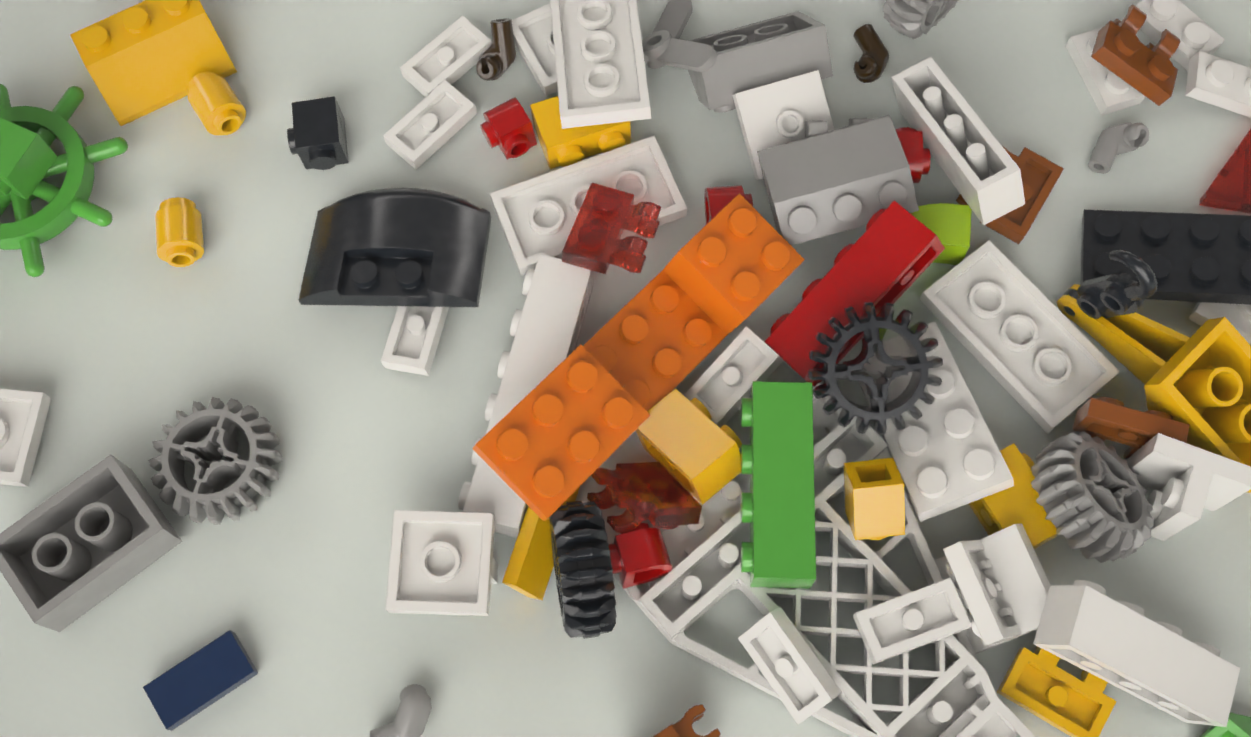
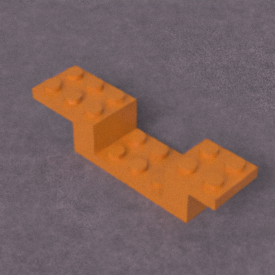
M739 193L677 252L654 279L583 346L580 344L479 440L472 449L543 521L547 520L650 416L647 411L672 392L805 259Z

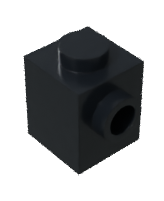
M335 96L292 102L293 128L287 129L288 144L291 153L299 155L305 169L328 170L336 165L349 163L345 121Z

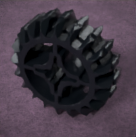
M864 302V318L859 319L854 308L849 306L844 309L845 316L849 322L847 325L843 326L834 317L828 320L829 326L837 332L832 339L821 332H818L815 336L827 348L825 353L817 350L809 352L811 360L823 363L822 368H813L808 371L809 379L824 380L825 382L812 390L813 395L816 399L829 395L832 396L822 409L827 415H830L839 408H843L838 417V423L843 427L850 424L854 416H857L856 430L858 433L864 434L868 429L870 420H874L876 432L879 435L885 434L887 430L886 419L891 418L892 423L898 430L904 429L905 421L901 415L902 413L907 411L913 418L918 420L922 417V413L914 406L916 401L920 398L925 403L932 404L935 400L931 394L924 391L926 384L932 386L941 385L942 379L936 375L928 374V368L942 366L943 359L938 356L926 357L927 352L938 346V341L933 337L919 340L926 332L928 325L923 321H919L908 328L913 313L907 309H903L897 318L893 320V304L885 302L878 317L876 316L874 304L872 302ZM879 328L890 329L898 333L907 343L912 356H888L885 353L883 341L879 337ZM863 331L864 338H862L860 354L853 360L844 361L843 364H836L838 354L844 344L851 337ZM874 353L879 361L891 365L886 367L884 373L879 372L881 377L875 379L876 384L868 373L859 371L863 370L865 363L870 364L868 359L873 357ZM908 372H912L906 389L900 396L886 404L888 387L891 381L896 377L908 375ZM848 379L849 381L864 382L867 395L870 396L871 406L859 405L845 398L836 380Z
M582 501L566 502V505L560 506L549 517L556 587L563 626L570 638L583 637L585 639L599 637L600 634L613 630L617 616L613 569L605 522L602 517V511L594 501L584 503Z

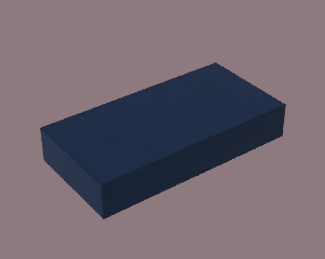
M229 630L145 685L143 689L166 730L172 731L257 675L258 671L236 633Z

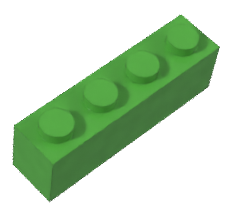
M753 381L750 398H741V427H750V445H741V474H750V493H741V523H750V542H741V572H750V587L810 589L816 580L812 383Z

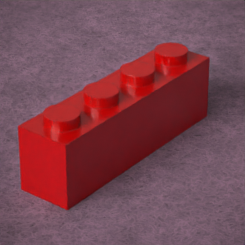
M894 200L887 209H880L870 218L866 226V232L854 244H848L837 254L831 270L822 279L814 280L802 294V301L791 313H786L776 320L771 327V335L764 342L804 380L816 386L822 380L809 379L808 371L813 368H822L823 363L811 360L809 352L817 350L825 353L827 346L821 344L815 338L818 332L826 334L831 339L837 333L829 326L828 320L834 317L843 326L847 325L849 322L845 316L844 309L849 306L854 308L859 319L864 318V302H872L875 306L876 316L879 317L884 303L894 304L943 252L944 246L935 233ZM863 331L851 337L844 344L838 354L836 364L864 336Z

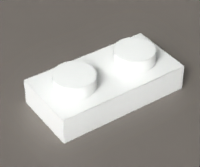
M1142 0L1136 5L1137 8L1147 14V18L1140 30L1156 44L1161 39L1162 32L1165 29L1180 39V44L1171 57L1187 71L1189 59L1199 50L1212 55L1225 40L1179 0Z
M462 15L400 67L402 75L426 97L444 80L452 85L473 68L480 57L492 45V41Z
M1103 27L1071 36L1066 44V48L1101 116L1141 104L1145 98L1142 93L1091 57L1098 32Z
M1199 50L1189 59L1185 96L1251 118V68Z
M444 80L386 132L383 137L386 144L417 170L477 114L476 106L449 82Z
M398 306L381 358L383 366L387 369L429 376L449 307Z
M746 326L684 396L689 401L697 398L711 414L712 421L718 427H721L741 408V398H750L753 381L764 382L784 360Z
M951 578L861 610L853 615L873 664L967 630L972 626Z
M781 607L769 612L738 638L798 725L842 693Z

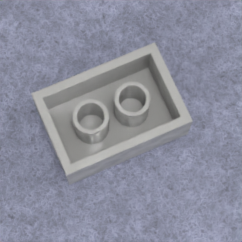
M109 455L0 533V572L35 624L61 632L180 544L182 540L133 470L114 456Z

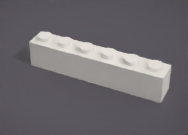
M539 254L535 270L530 268L527 270L522 290L523 295L527 296L523 310L516 309L511 322L510 335L514 336L511 351H504L502 353L498 366V378L502 379L498 394H491L486 405L485 421H489L486 434L576 349L594 287L593 268L591 265ZM478 437L475 444L482 438ZM473 450L471 463L476 465L472 482H464L458 500V509L463 510V512L493 513L495 515L494 532L517 538L528 505Z

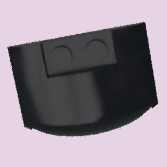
M420 188L377 189L343 198L319 210L317 213L298 300L301 305L479 307L491 214L486 209H480L465 199Z

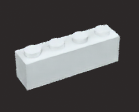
M931 56L891 77L900 113L911 128L923 132V144L926 148H929L930 154L983 225L1025 204L1020 168Z
M1075 580L1073 585H1053L1049 587L1034 639V645L1186 723L1227 727L1240 667L1219 657V649L1205 643L1189 641L1182 637L1183 630L1168 623L1148 619L1144 616L1145 610L1132 603L1115 601L1105 595L1106 589L1096 583L1086 580Z

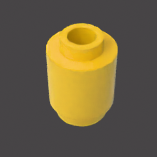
M202 72L190 80L187 86L188 101L206 130L213 135H229L236 132L246 118V110L228 82L214 72Z
M176 197L164 200L155 214L157 255L172 266H189L204 254L201 213L196 209V204L189 199Z

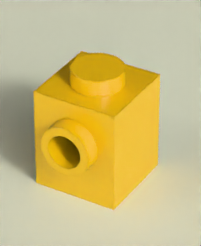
M893 457L844 463L845 513L854 539L881 540L888 536L905 535L904 482Z

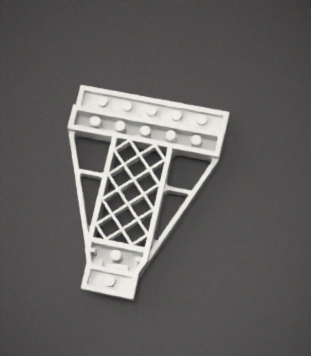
M818 383L816 386L812 388V390L821 384ZM813 395L815 518L818 520L815 521V531L830 533V557L816 556V565L830 566L829 592L801 590V588L750 587V572H741V542H750V523H741V493H750V474H738L703 505L689 494L651 527L661 530L672 570L657 580L624 588V590L671 644L780 699L767 679L758 673L760 669L755 663L748 669L687 638L684 632L733 589L742 591L764 616L778 608L770 597L794 598L792 623L842 692L837 697L851 711L854 718L850 721L824 707L811 716L852 737H1035L998 698L986 669L978 662L965 630L932 642L935 644V671L909 669V651L899 655V669L872 667V661L865 644L864 666L836 664V637L862 638L858 629L836 628L837 601L864 603V609L872 607L873 604H880L912 592L882 561V558L904 538L909 539L928 585L940 582L943 579L905 491V535L894 536L876 552L862 539L855 540L850 526L828 504L844 490V463L890 458L886 450L888 444L870 425L864 434L858 433L856 430L857 416H854L850 424L843 427L838 423V417L843 408H839L830 415L823 411L822 408L832 397L831 395L816 399ZM838 542L853 558L838 557ZM837 567L863 568L865 570L864 594L837 592ZM618 573L613 574V578L622 587ZM873 579L889 596L873 595ZM801 599L829 601V627L801 626ZM805 635L828 636V661ZM945 656L952 662L947 668H945ZM839 673L864 674L863 699ZM872 675L899 677V706L872 704ZM909 678L934 679L909 703ZM875 712L898 714L889 723L885 724Z

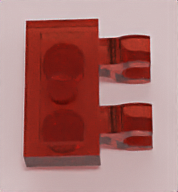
M591 183L562 250V262L606 274L610 264L622 267L629 272L641 273L646 261L644 252L648 241L636 236L620 238L624 229L645 238H654L660 221H657L661 206L652 202H640L634 205V194Z
M659 462L618 463L615 470L598 468L591 475L599 485H606V487L601 492L588 493L587 499L590 502L594 501L602 510L611 508L614 505H617L619 508H626L621 515L607 516L606 522L617 533L631 532L644 520H649L654 527L662 529H675L678 525L699 524L702 505Z

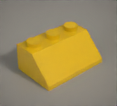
M145 0L70 34L86 69L120 126L187 96L188 83L197 74L214 72L218 76L226 78L237 72L200 0Z

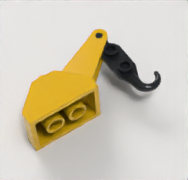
M1123 250L1111 251L1109 258L1129 267L1138 280L1127 273H1121L1120 275L1110 274L1086 280L1082 285L1073 284L1057 300L1059 310L1092 336L1145 384L1144 389L1148 410L1162 411L1170 414L1175 421L1190 424L1187 444L1251 466L1250 344L1226 317L1208 319L1191 337H1188L1136 313L1143 305L1145 299L1157 291V277L1150 266L1140 257Z

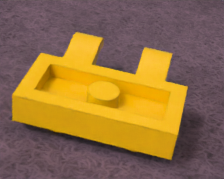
M1036 646L1035 653L1025 647L1020 648L997 693L1071 737H1099L1117 702L1103 694L1108 682L1085 670H1082L1080 679L1074 677L1056 666L1060 657Z

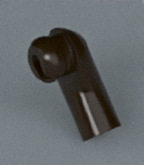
M496 19L490 22L493 44L485 51L476 64L477 74L483 80L493 81L498 79L516 58L512 19Z
M865 24L858 28L853 35L863 52L859 61H855L853 70L859 81L872 83L881 77L889 60V53L873 26Z

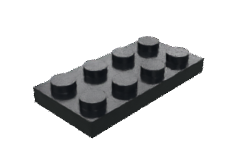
M1084 209L1081 233V285L1086 280L1110 274L1120 275L1121 273H1127L1138 280L1129 267L1109 258L1111 251L1123 250L1140 257L1154 271L1158 280L1157 291L1147 298L1148 300L1251 305V216Z

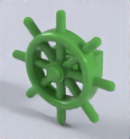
M0 84V217L11 202L15 222L0 223V249H21L25 271L31 277H39L45 270L40 244L62 233L78 216L101 227L110 225L113 220L112 214L108 210L88 201L94 184V163L124 154L128 149V144L125 139L115 137L87 146L82 137L68 123V120L84 99L83 90L77 86L69 87L51 112L32 106L11 107L8 90L3 84ZM55 139L62 142L66 153L56 155L50 146ZM66 172L61 188L43 181L45 178ZM38 197L49 202L43 209L33 214L32 200Z

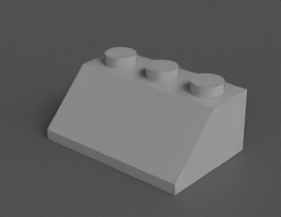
M799 11L690 40L709 44L717 52L716 62L709 70L705 72L688 70L699 101L709 110H714V112L720 113L736 109L732 95L817 70H819L821 79L833 76L825 25Z
M889 115L757 151L776 231L791 246L865 226L877 211L882 208L887 209L894 200L909 213L919 211L910 166Z

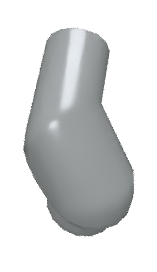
M1125 123L1105 129L1099 136L1088 167L1096 173H1108L1116 155L1134 151L1148 142V128L1142 123Z
M418 684L405 687L399 696L401 701L395 720L369 732L370 737H420L424 732L432 709L431 698L428 696L426 689Z

